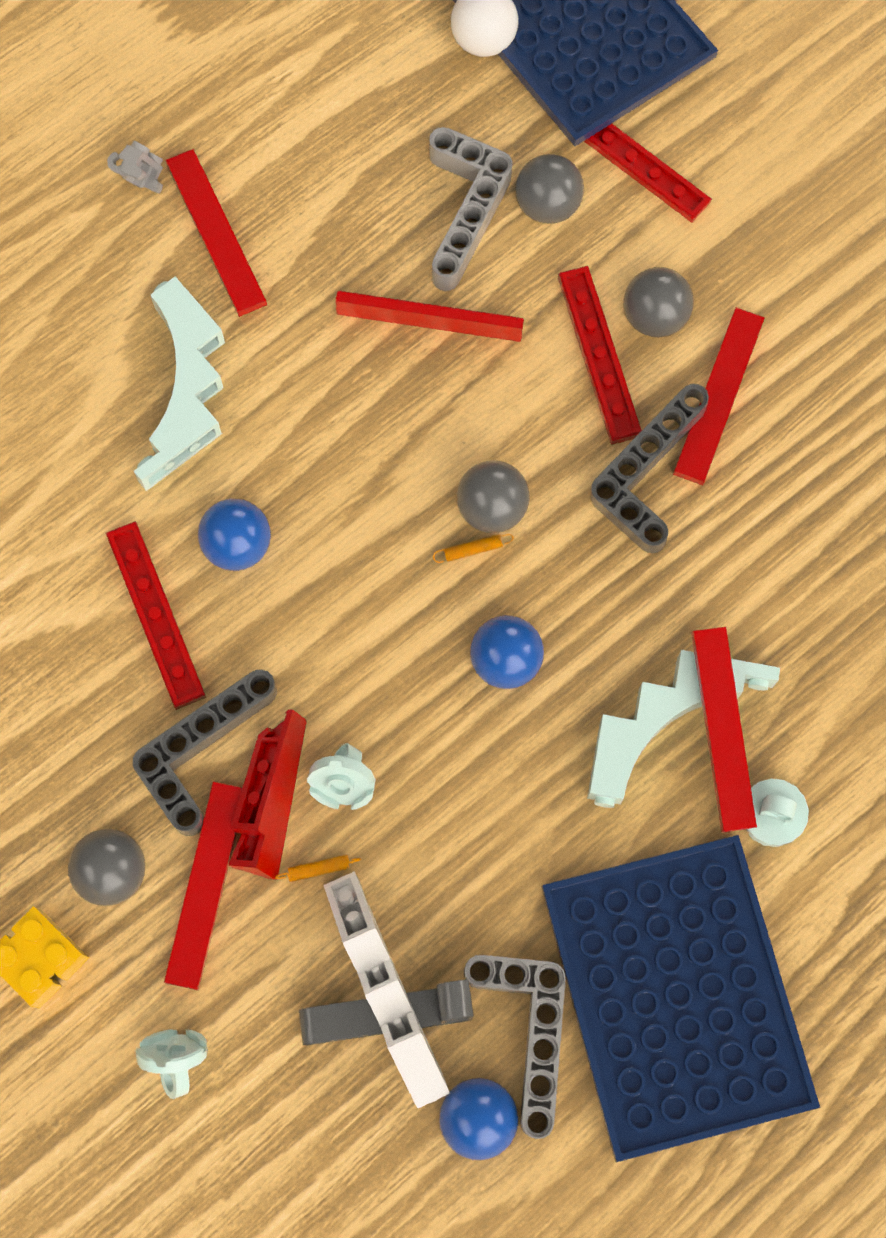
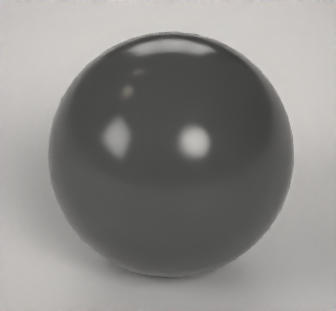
M557 154L537 156L530 160L518 175L516 181L518 204L528 217L537 222L554 224L565 221L578 210L583 200L584 181L576 165L564 156Z
M653 267L640 272L631 280L624 294L623 306L627 320L637 331L650 337H667L675 334L686 325L693 311L694 298L689 283L680 273L666 267Z
M488 460L474 465L463 475L458 485L457 504L462 517L469 525L482 532L500 533L513 528L522 520L529 506L530 494L524 476L514 466L503 461Z
M115 829L93 831L84 836L75 845L68 861L69 880L76 893L92 904L111 906L122 903L133 896L143 882L146 867L144 854L138 843L122 831Z

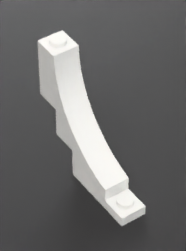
M355 871L325 884L324 888L343 945L358 973L365 996L380 1024L388 1050L417 1108L450 1094L442 1071L405 992Z

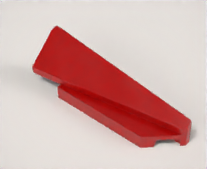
M293 709L285 712L284 721L274 729L267 727L258 734L230 828L237 833H241V836L230 859L229 866L272 880H277L275 877L279 875L307 724L306 719Z

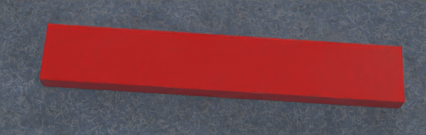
M614 124L608 125L584 141L691 223L711 203L712 198Z
M194 149L165 160L238 317L267 306L263 292Z
M589 266L558 273V280L610 443L613 445L633 440L642 430Z
M337 291L336 295L337 315L521 342L524 319L520 317L345 291Z
M735 307L705 387L709 396L706 411L702 418L689 430L673 475L703 486L765 317Z
M134 521L106 532L175 710L207 698L137 522Z
M718 627L695 630L691 632L721 832L757 828L727 628Z
M217 782L212 784L164 979L165 984L199 991L237 832L230 828L242 791L241 787Z

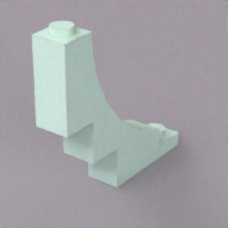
M176 277L160 283L154 292L150 294L156 311L166 323L173 338L176 355V373L173 392L167 410L158 427L149 438L156 454L145 457L138 464L137 469L134 470L138 482L146 491L222 434L219 422L203 405L204 402L223 389L220 375L205 359L225 343L222 329Z
M681 650L676 661L673 687L642 682L638 691L634 720L603 714L599 724L587 799L595 800V805L606 808H614L615 804L620 805L624 799L627 782L633 766L647 744L671 722L692 710L702 707L694 652ZM731 659L737 699L743 692L744 683H747L751 689L764 691L768 690V687L773 688L779 681V667Z

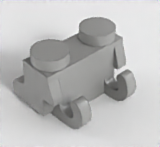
M133 141L131 146L127 144L120 154L113 152L108 157V167L113 172L121 175L127 182L139 188L145 187L157 194L163 188V185L158 182V177L163 169L161 166L163 159L149 152L150 149L144 145ZM122 159L121 165L116 166V161Z

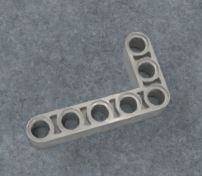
M441 127L435 129L430 134L429 156L431 162L437 167L473 181L432 262L433 284L439 290L450 291L459 284L510 185L513 163L507 153L452 129ZM439 146H447L448 148H447V149H439L438 147H439ZM471 157L475 158L476 160L468 161L466 160V158ZM494 169H500V170H503L504 172H502V173H496V172H494L493 170H494ZM489 194L491 197L483 198L479 195ZM473 218L478 220V222L469 223L466 220ZM460 243L466 247L458 249L453 247V245ZM442 269H450L453 272L450 274H442L439 271Z
M475 955L468 960L464 969V978L469 980L471 987L483 990L531 994L520 1122L521 1128L527 1136L535 1139L545 1138L553 1130L555 1120L565 973L561 966L553 962ZM475 963L485 964L489 969V977L480 982L474 980L470 975L471 966ZM510 966L519 967L524 975L522 983L518 985L508 983L505 979V970ZM549 969L556 973L558 977L556 987L545 988L541 985L539 976L543 970ZM546 1004L554 1009L555 1019L552 1023L544 1024L538 1020L536 1011L540 1005ZM538 1040H546L551 1044L552 1055L549 1059L541 1060L535 1056L533 1048ZM538 1075L544 1076L550 1086L547 1094L541 1097L536 1096L530 1086L531 1080ZM537 1111L541 1112L547 1121L545 1129L540 1133L532 1132L527 1123L530 1114Z

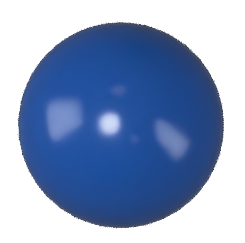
M230 498L215 503L204 513L198 527V542L205 557L215 566L228 571L245 570L257 564L266 554L271 540L270 525L265 514L256 505L243 499Z
M503 615L486 621L476 631L470 646V657L474 670L483 681L500 689H513L530 682L539 672L543 663L544 647L538 631L528 621L516 616Z
M484 1078L468 1079L453 1087L449 1091L450 1094L444 1098L439 1113L441 1133L448 1146L460 1156L471 1160L491 1159L505 1151L512 1143L518 1128V1111L510 1093L500 1084Z

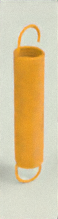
M496 534L465 544L448 547L436 551L433 555V560L437 563L444 562L435 560V554L440 551L445 552L446 560L450 562L470 555L503 547L501 537L511 535L513 540L514 536L512 534Z
M347 854L331 857L313 863L288 867V873L279 874L275 878L283 879L286 876H279L287 874L289 882H294L309 877L321 876L349 869V863L360 861L361 858L351 859L352 861L349 862Z

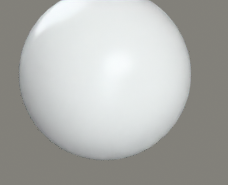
M457 0L451 14L453 36L460 47L472 55L479 57L497 55L512 43L517 33V9L512 0Z

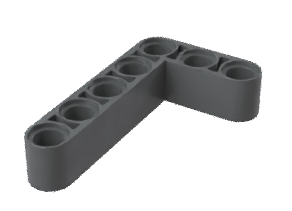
M699 384L685 386L592 483L591 501L595 508L647 553H657L664 548L668 538V527L660 517L630 491L704 415L709 396L706 389ZM693 397L698 399L701 405L693 408L688 406L685 400ZM674 420L679 424V428L668 430L664 427L663 422ZM646 442H652L657 446L658 450L653 453H646L642 450L641 445ZM627 464L633 466L636 472L633 475L625 476L620 473L619 468ZM602 487H608L612 489L614 495L611 498L603 499L598 496L597 491ZM626 508H631L637 512L638 516L634 520H626L620 513ZM651 529L657 530L662 538L657 542H650L645 538L644 533Z
M255 670L250 672L134 754V770L169 821L182 835L194 836L198 834L202 829L204 815L174 773V770L275 700L277 687L273 676L268 671ZM265 681L270 684V687L266 693L256 694L253 692V687L256 683ZM238 700L242 702V707L238 712L230 714L225 711L226 705L230 701ZM205 719L213 720L214 727L211 731L207 733L198 731V725L201 721ZM183 738L186 740V746L182 751H170V745L175 739ZM151 757L157 758L158 765L153 771L145 772L142 770V765L146 759ZM168 784L176 785L177 792L172 798H161V791L164 786ZM184 812H195L196 819L192 825L187 827L180 825L179 819Z
M469 980L440 983L436 985V989L406 993L421 1028L471 1021L474 1017ZM367 999L298 1010L304 1046L383 1034Z

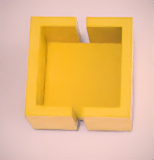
M33 906L11 928L15 935L11 937L5 934L0 939V976L31 1007L40 1009L62 986L58 981L50 978L56 974L59 978L68 980L89 957L42 910Z

